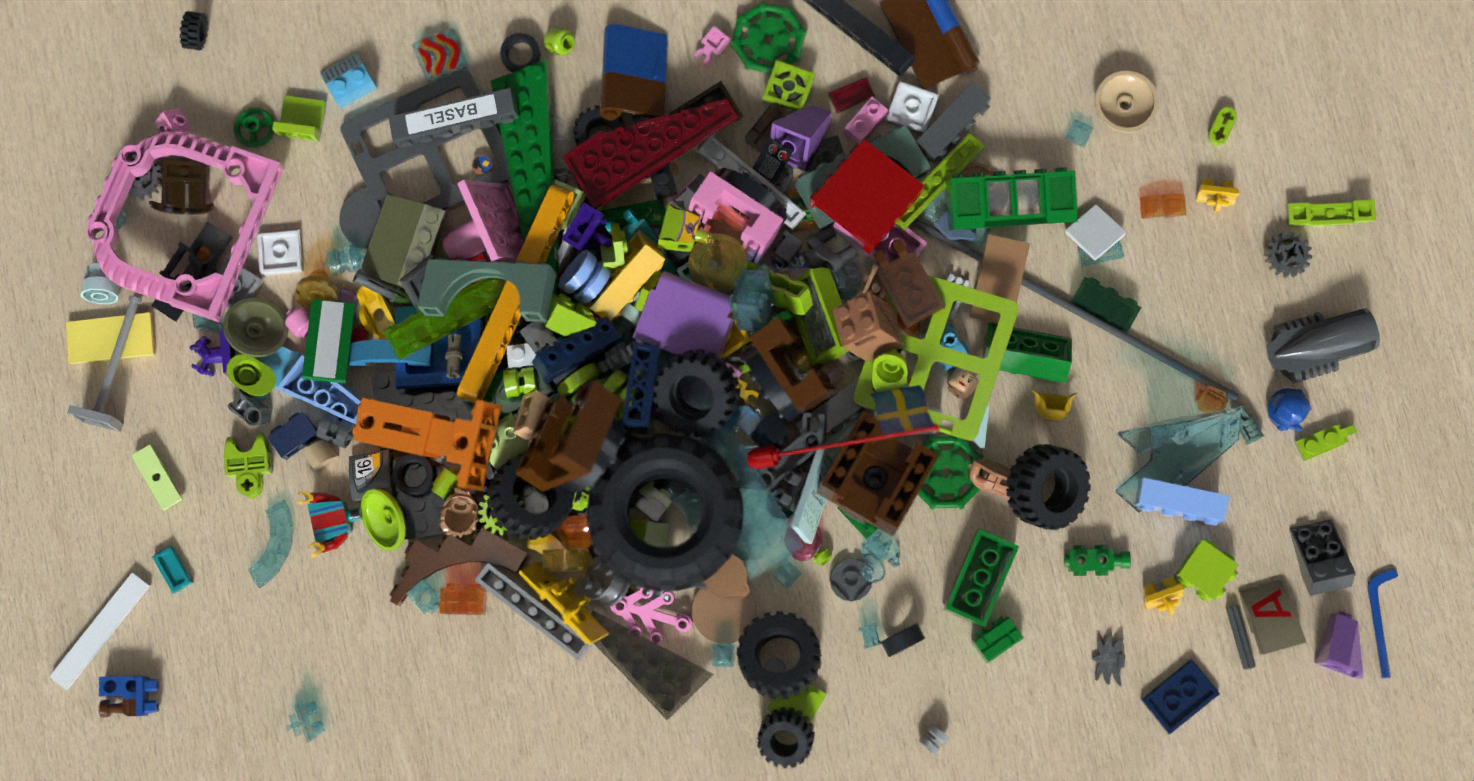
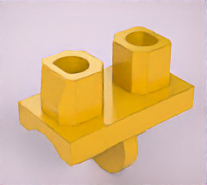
M1203 178L1196 195V201L1206 202V205H1213V211L1219 212L1221 206H1234L1236 197L1239 195V188H1235L1234 181H1222L1220 187L1214 186L1212 178Z
M1173 576L1162 581L1164 587L1162 591L1158 592L1155 584L1143 587L1146 610L1157 607L1159 612L1166 610L1168 615L1174 614L1173 607L1180 605L1178 599L1183 597L1182 591H1184V587L1182 584L1178 585Z

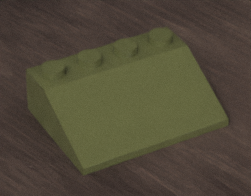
M387 194L360 270L385 283L403 288L400 279L429 255H434L447 217L446 211Z

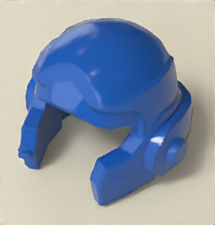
M1284 388L1274 393L1267 407L1268 418L1279 431H1287L1288 429L1301 431L1302 427L1299 424L1306 419L1309 411L1312 410L1310 402L1303 391L1291 388Z

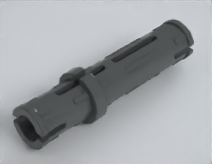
M361 270L355 273L354 283L387 297L390 302L395 301L405 307L413 306L407 293L401 291L400 287H393Z

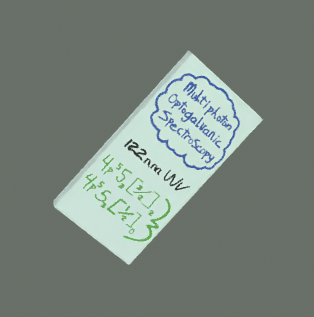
M826 449L816 450L791 523V527L801 539L809 544L813 542L827 501L826 498L817 494V491L834 463L833 458Z

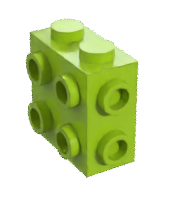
M1202 539L1196 543L1174 575L1178 578L1177 582L1179 584H1182L1187 589L1190 587L1195 590V595L1205 602L1207 600H1219L1226 591L1223 587L1228 581L1231 582L1238 573L1236 569L1239 564L1234 562L1235 558L1231 554L1220 552L1216 549L1218 546L1209 539Z

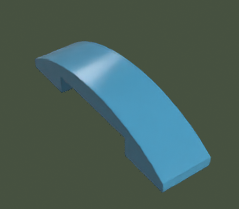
M390 339L358 341L350 343L348 366H367V362L407 363L409 366H430L432 345Z

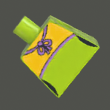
M668 203L656 248L690 252L695 241L707 244L710 232L698 229L699 216Z

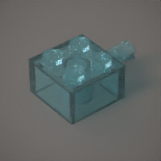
M761 263L757 264L755 270L742 269L740 277L736 279L735 291L730 295L729 306L732 307L733 319L737 323L738 330L757 332L766 326L775 298L768 276L769 267L765 264H762V267Z

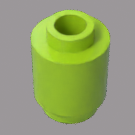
M450 466L448 469L443 467L432 485L434 486L431 491L446 499L458 485V471Z

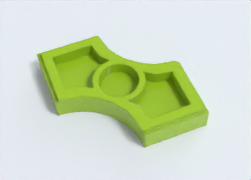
M655 271L651 275L648 284L641 289L635 305L636 310L643 312L650 290L656 289L660 276L663 273L662 271Z

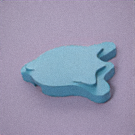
M282 346L274 354L254 358L274 371L276 376L274 388H277L302 354ZM268 394L255 397L258 400H263Z

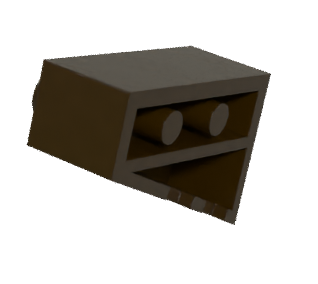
M719 81L668 113L673 115L686 109L691 110L708 103L727 99L739 117L735 121L742 120L744 117L722 81Z

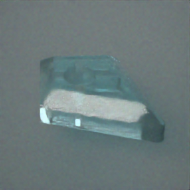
M193 314L194 328L218 333L223 331L221 320L219 323Z

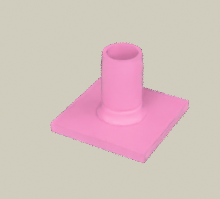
M465 179L457 183L472 219L453 229L443 237V247L450 259L457 257L469 259L487 250L491 261L516 262L524 243L515 200L508 184Z

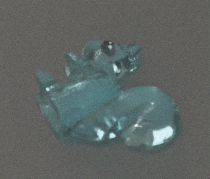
M881 530L861 543L862 558L865 561V564L862 565V574L871 583L880 582L884 578L885 567L882 564L884 560H887L894 568L900 566L899 547L893 546L890 548L892 540L883 543L880 539L882 536Z

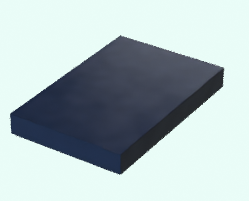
M1190 659L1144 696L1141 701L1167 734L1170 735L1220 695V693L1193 659Z

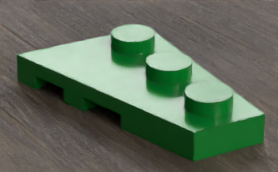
M656 199L601 211L604 214L602 219L606 218L607 222L613 219L615 223H619V226H626L629 223L625 220L623 212L629 208L633 210L638 220L645 217L649 225L662 224L666 210L663 199Z

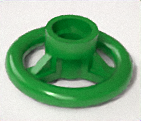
M248 108L242 111L234 122L235 137L246 147L258 148L264 146L274 135L272 130L274 119L269 112L262 108ZM260 114L264 116L265 119L259 121L257 117L248 115ZM241 123L243 128L250 134L249 141L241 135ZM253 124H256V127L254 129H251V126ZM269 125L267 135L257 141V133L260 132L261 128Z

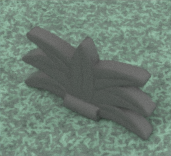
M1112 635L1107 638L1104 645L1101 638H1097L1099 656L1092 657V660L1099 663L1095 674L1096 681L1103 674L1105 682L1110 685L1112 674L1116 683L1119 686L1122 685L1120 670L1125 668V654H1122L1121 651L1124 636H1121L1116 641L1114 647Z

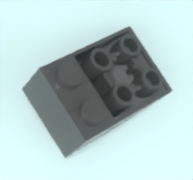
M1332 519L1290 529L1301 575L1310 596L1352 587L1356 573Z

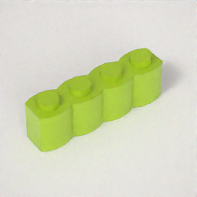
M740 260L732 269L735 283L743 293L754 294L760 300L771 301L773 305L788 308L789 311L797 315H805L813 305L809 287L802 281L791 280L788 276L774 273L766 267H757L755 263L749 260Z

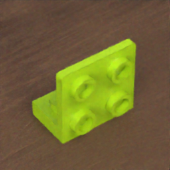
M284 96L280 122L274 121L272 130L278 137L319 142L326 106L325 101Z

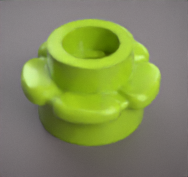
M821 547L813 555L815 557L813 562L817 563L820 567L828 563L833 557L830 548L824 549Z

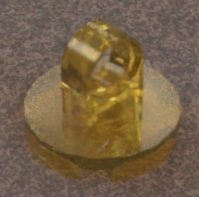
M318 269L297 283L294 295L296 301L301 306L307 305L311 307L312 299L337 301L339 292L337 286L329 280L326 272Z

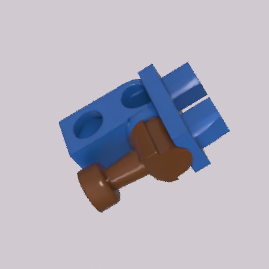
M148 676L99 677V697L122 696V703L112 704L110 700H101L99 703L100 717L108 718L112 713H120L129 717L148 716V714L159 712V700H148V692L159 691V680L148 678Z

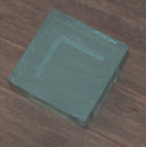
M1074 119L1065 139L1084 148L1094 127Z

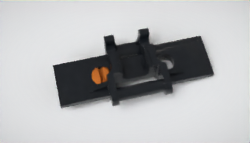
M207 222L191 247L179 242L178 249L164 270H160L159 274L165 278L176 280L180 274H177L175 278L171 274L186 251L190 253L188 258L190 262L181 275L188 274L195 280L217 273L218 270L215 269L216 262L233 237ZM191 283L185 285L186 291L191 288ZM157 299L151 305L175 322L178 321L184 312L182 309Z

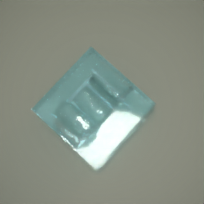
M788 559L772 573V576L786 589L802 575Z

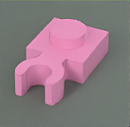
M713 26L701 41L705 47L697 50L695 57L699 58L702 54H706V59L703 63L708 65L712 59L711 55L715 53L719 56L731 39Z

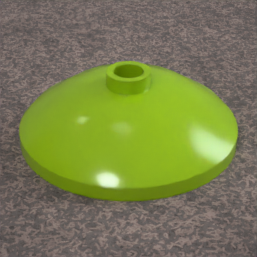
M380 488L368 490L361 500V516L364 527L378 547L385 551L396 550L401 547L406 535V522L403 511L395 498L388 492Z

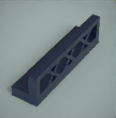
M634 342L622 423L639 427L638 433L647 434L660 346ZM637 350L650 352L649 358L642 362L637 356ZM642 368L646 373V378L639 382L634 376V372ZM639 388L643 393V398L636 402L631 396V392ZM636 407L640 412V420L627 418L628 412Z

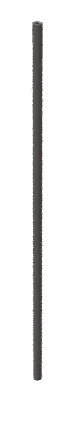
M918 218L911 223V225L982 263L984 254L958 240H948L938 229ZM1023 276L1022 286L1212 390L1222 393L1223 396L1234 402L1237 400L1238 393Z

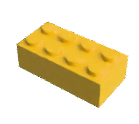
M638 230L627 243L628 252L624 253L625 265L611 268L608 281L597 296L588 303L589 308L602 318L607 316L610 321L619 317L622 308L627 303L633 301L636 292L648 284L650 276L662 268L665 258L661 249L656 248L657 243Z

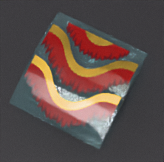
M454 29L431 35L412 44L427 82L441 79L449 73L467 69L469 66Z

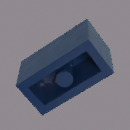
M303 412L293 414L288 419L289 422L272 429L271 435L267 437L280 457L285 460L318 438L316 435L317 428L308 415Z

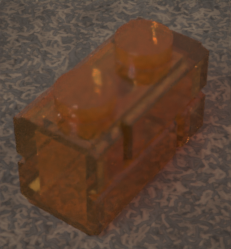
M449 583L446 584V588L440 589V614H486L487 591L481 588L480 584H468V588H459L460 584Z

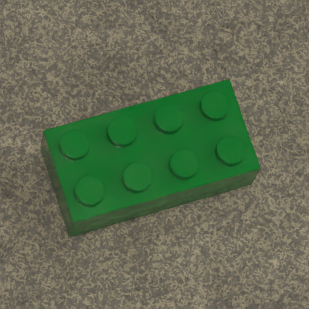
M978 529L975 532L943 610L980 627H986L1019 546Z

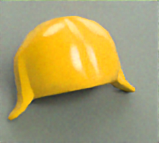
M1032 389V392L1035 394L1034 408L1043 419L1048 421L1063 420L1070 412L1073 397L1077 395V393H1073L1066 397L1051 393L1038 394Z

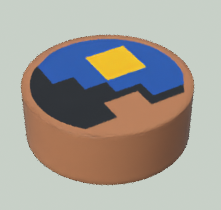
M478 155L472 161V169L476 175L482 176L493 171V162L487 155Z

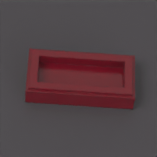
M867 77L828 93L836 114L868 101L871 97L875 98Z

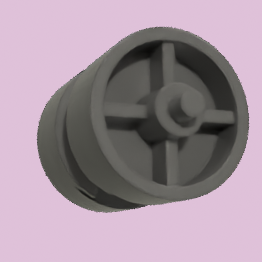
M326 412L322 420H317L316 424H319L316 435L328 442L333 440V444L345 449L353 439L354 423L345 419L340 420V417L330 412Z

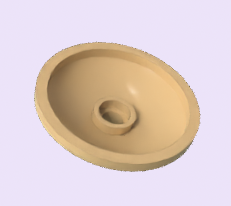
M1119 71L1109 75L1102 81L1095 95V108L1099 118L1106 126L1118 132L1131 133L1145 128L1153 120L1158 110L1159 100L1154 85L1145 76L1133 71ZM1122 103H1125L1127 105L1126 109H1123L1121 107Z

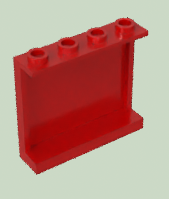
M864 139L860 145L856 143L849 152L851 155L847 160L843 158L836 167L838 170L834 174L830 173L823 181L824 186L821 189L816 188L810 196L811 203L809 208L812 209L814 206L819 208L864 244L863 250L870 254L920 197L925 185Z

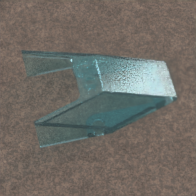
M1238 407L1171 418L1118 432V436L1139 454L1142 455L1150 450V459L1140 470L1116 490V493L1139 513L1142 511L1140 506L1134 505L1139 479L1148 478L1181 486L1189 484L1239 441L1242 410Z

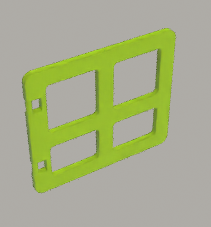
M928 275L945 308L933 314L924 339H918L901 333L904 345L897 349L918 356L909 387L920 385L924 391L935 361L980 375V380L965 420L928 409L933 423L939 425L940 432L971 441L978 435L1019 312V307L1015 301ZM887 295L886 300L888 304L894 308V312L897 318L898 311L894 306L889 295ZM955 301L971 304L1001 315L986 358L982 359L940 345L952 305ZM876 358L865 361L853 395L854 402L858 406L876 411V404L870 394L876 393L872 390L873 363ZM942 420L953 422V429L942 427Z

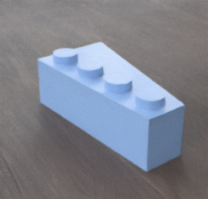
M305 355L299 358L276 388L351 423H357L358 406L362 401V397L344 383L302 379Z
M1141 478L1138 481L1134 505L1140 506L1142 511L1153 512V510H1156L1165 516L1174 517L1176 515L1183 517L1185 520H1197L1208 525L1217 526L1218 523L1225 521L1229 495Z

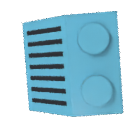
M357 53L321 72L325 84L340 108L377 89Z

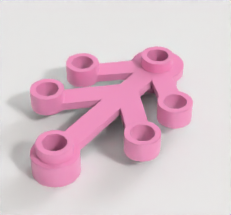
M641 588L631 595H625L620 602L624 604V608H618L617 604L610 607L614 614L624 618L630 629L629 635L633 639L640 638L643 633V628L636 624L631 613L638 614L650 633V642L654 645H659L663 641L664 635L661 631H658L652 619L675 625L676 629L681 632L688 631L693 623V619L688 613H680L678 616L654 610L663 604L669 605L673 602L675 595L672 591H664L661 596L640 606L633 603L641 598H650L654 592L650 590V594H645L643 592L644 588ZM669 594L671 600H665L664 595ZM683 620L687 623V626L682 627L679 622ZM632 629H638L640 634L635 635ZM653 635H659L660 640H654Z

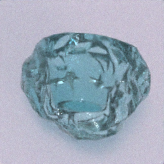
M850 260L838 271H830L840 299H851L857 294L862 283L859 267Z

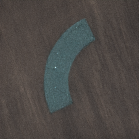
M282 500L265 510L270 524L269 543L260 560L248 569L258 588L266 585L278 574L291 550L293 521L286 500Z

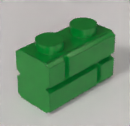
M1009 616L1006 618L998 617L991 622L993 627L986 631L983 628L973 635L975 639L971 642L986 663H989L1024 638Z

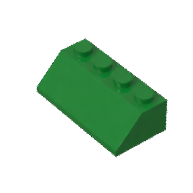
M988 323L982 359L988 356L998 324ZM1013 327L999 370L1011 374H1021L1032 378H1043L1053 382L1066 383L1072 364V338Z

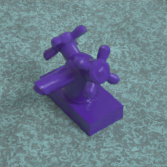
M583 203L562 240L580 251H589L590 248L597 249V244L590 243L592 239L606 247L612 245L611 239L597 232L599 228L604 234L607 232L604 226L607 219H602L604 214Z
M223 331L219 332L221 344L219 347L208 348L207 344L212 341L207 339L206 336L196 341L195 344L190 345V350H194L202 358L200 367L193 363L191 365L200 374L212 377L215 373L208 370L210 364L222 363L223 373L227 375V365L236 355L235 349L228 343Z

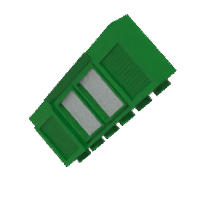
M1067 167L1054 168V172H1047V169H1035L1034 173L1026 174V170L1013 171L1014 175H1006V171L993 172V176H985V172L972 173V177H965L964 174H953L952 178L945 180L949 231L1078 222L1075 171H1067Z

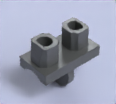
M796 469L795 471H786L784 480L789 482L786 490L779 488L774 495V498L779 501V505L795 512L808 476L807 474Z

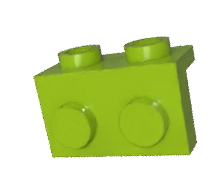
M619 223L610 224L612 245L610 247H606L603 244L600 245L603 267L616 268L620 265H625L624 253L628 252L625 231H620Z

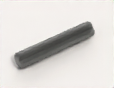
M1237 605L1228 607L1226 611L1243 669H1252L1256 664L1239 607Z

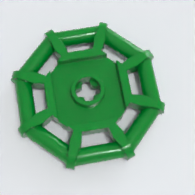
M760 1V4L747 12L737 15L730 47L735 50L747 71L750 69L771 74L775 60L784 54L788 57L782 60V62L791 65L795 62H800L807 30L802 27L792 12L793 8ZM767 12L780 14L781 17L780 19L767 17ZM761 13L762 18L753 24L748 21ZM787 19L795 31H788L784 25ZM743 27L749 30L747 39H741ZM765 35H772L773 42H764L763 40L765 39ZM790 39H796L794 50L788 49ZM748 46L753 53L750 58L743 47ZM764 58L770 61V65L757 63L756 61L757 59Z
M931 434L922 445L928 449L932 448L935 453L939 454V457L924 484L930 486L935 494L932 497L921 488L918 496L932 510L935 508H959L962 510L980 490L968 478V466L972 465L974 460L984 459V457L964 439L955 436H933ZM937 444L954 445L952 450L939 451ZM959 447L971 457L969 460L965 461L957 453ZM944 466H947L948 470L952 471L948 478H944V474H940V470H943ZM980 469L978 476L983 477V469ZM965 483L970 485L971 487L960 497L957 491ZM940 494H953L954 500H939Z

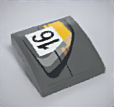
M389 450L349 456V483L351 497L354 502L361 501L363 495L368 490L380 488L391 495L394 494L393 474L391 473L392 453Z

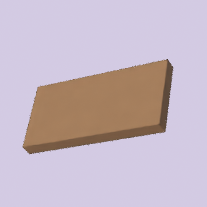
M988 234L976 290L1017 303L1030 243ZM972 305L970 318L999 323L1001 317L999 313Z

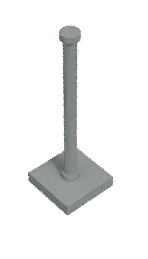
M129 296L128 300L130 303L95 408L88 410L69 405L67 413L82 423L118 432L122 431L123 423L111 415L104 414L103 409L138 304H141L142 299L135 296Z

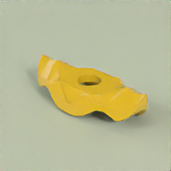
M361 286L356 296L360 303L359 318L364 328L377 339L396 340V319L387 299ZM379 308L384 311V318L381 321L375 316Z

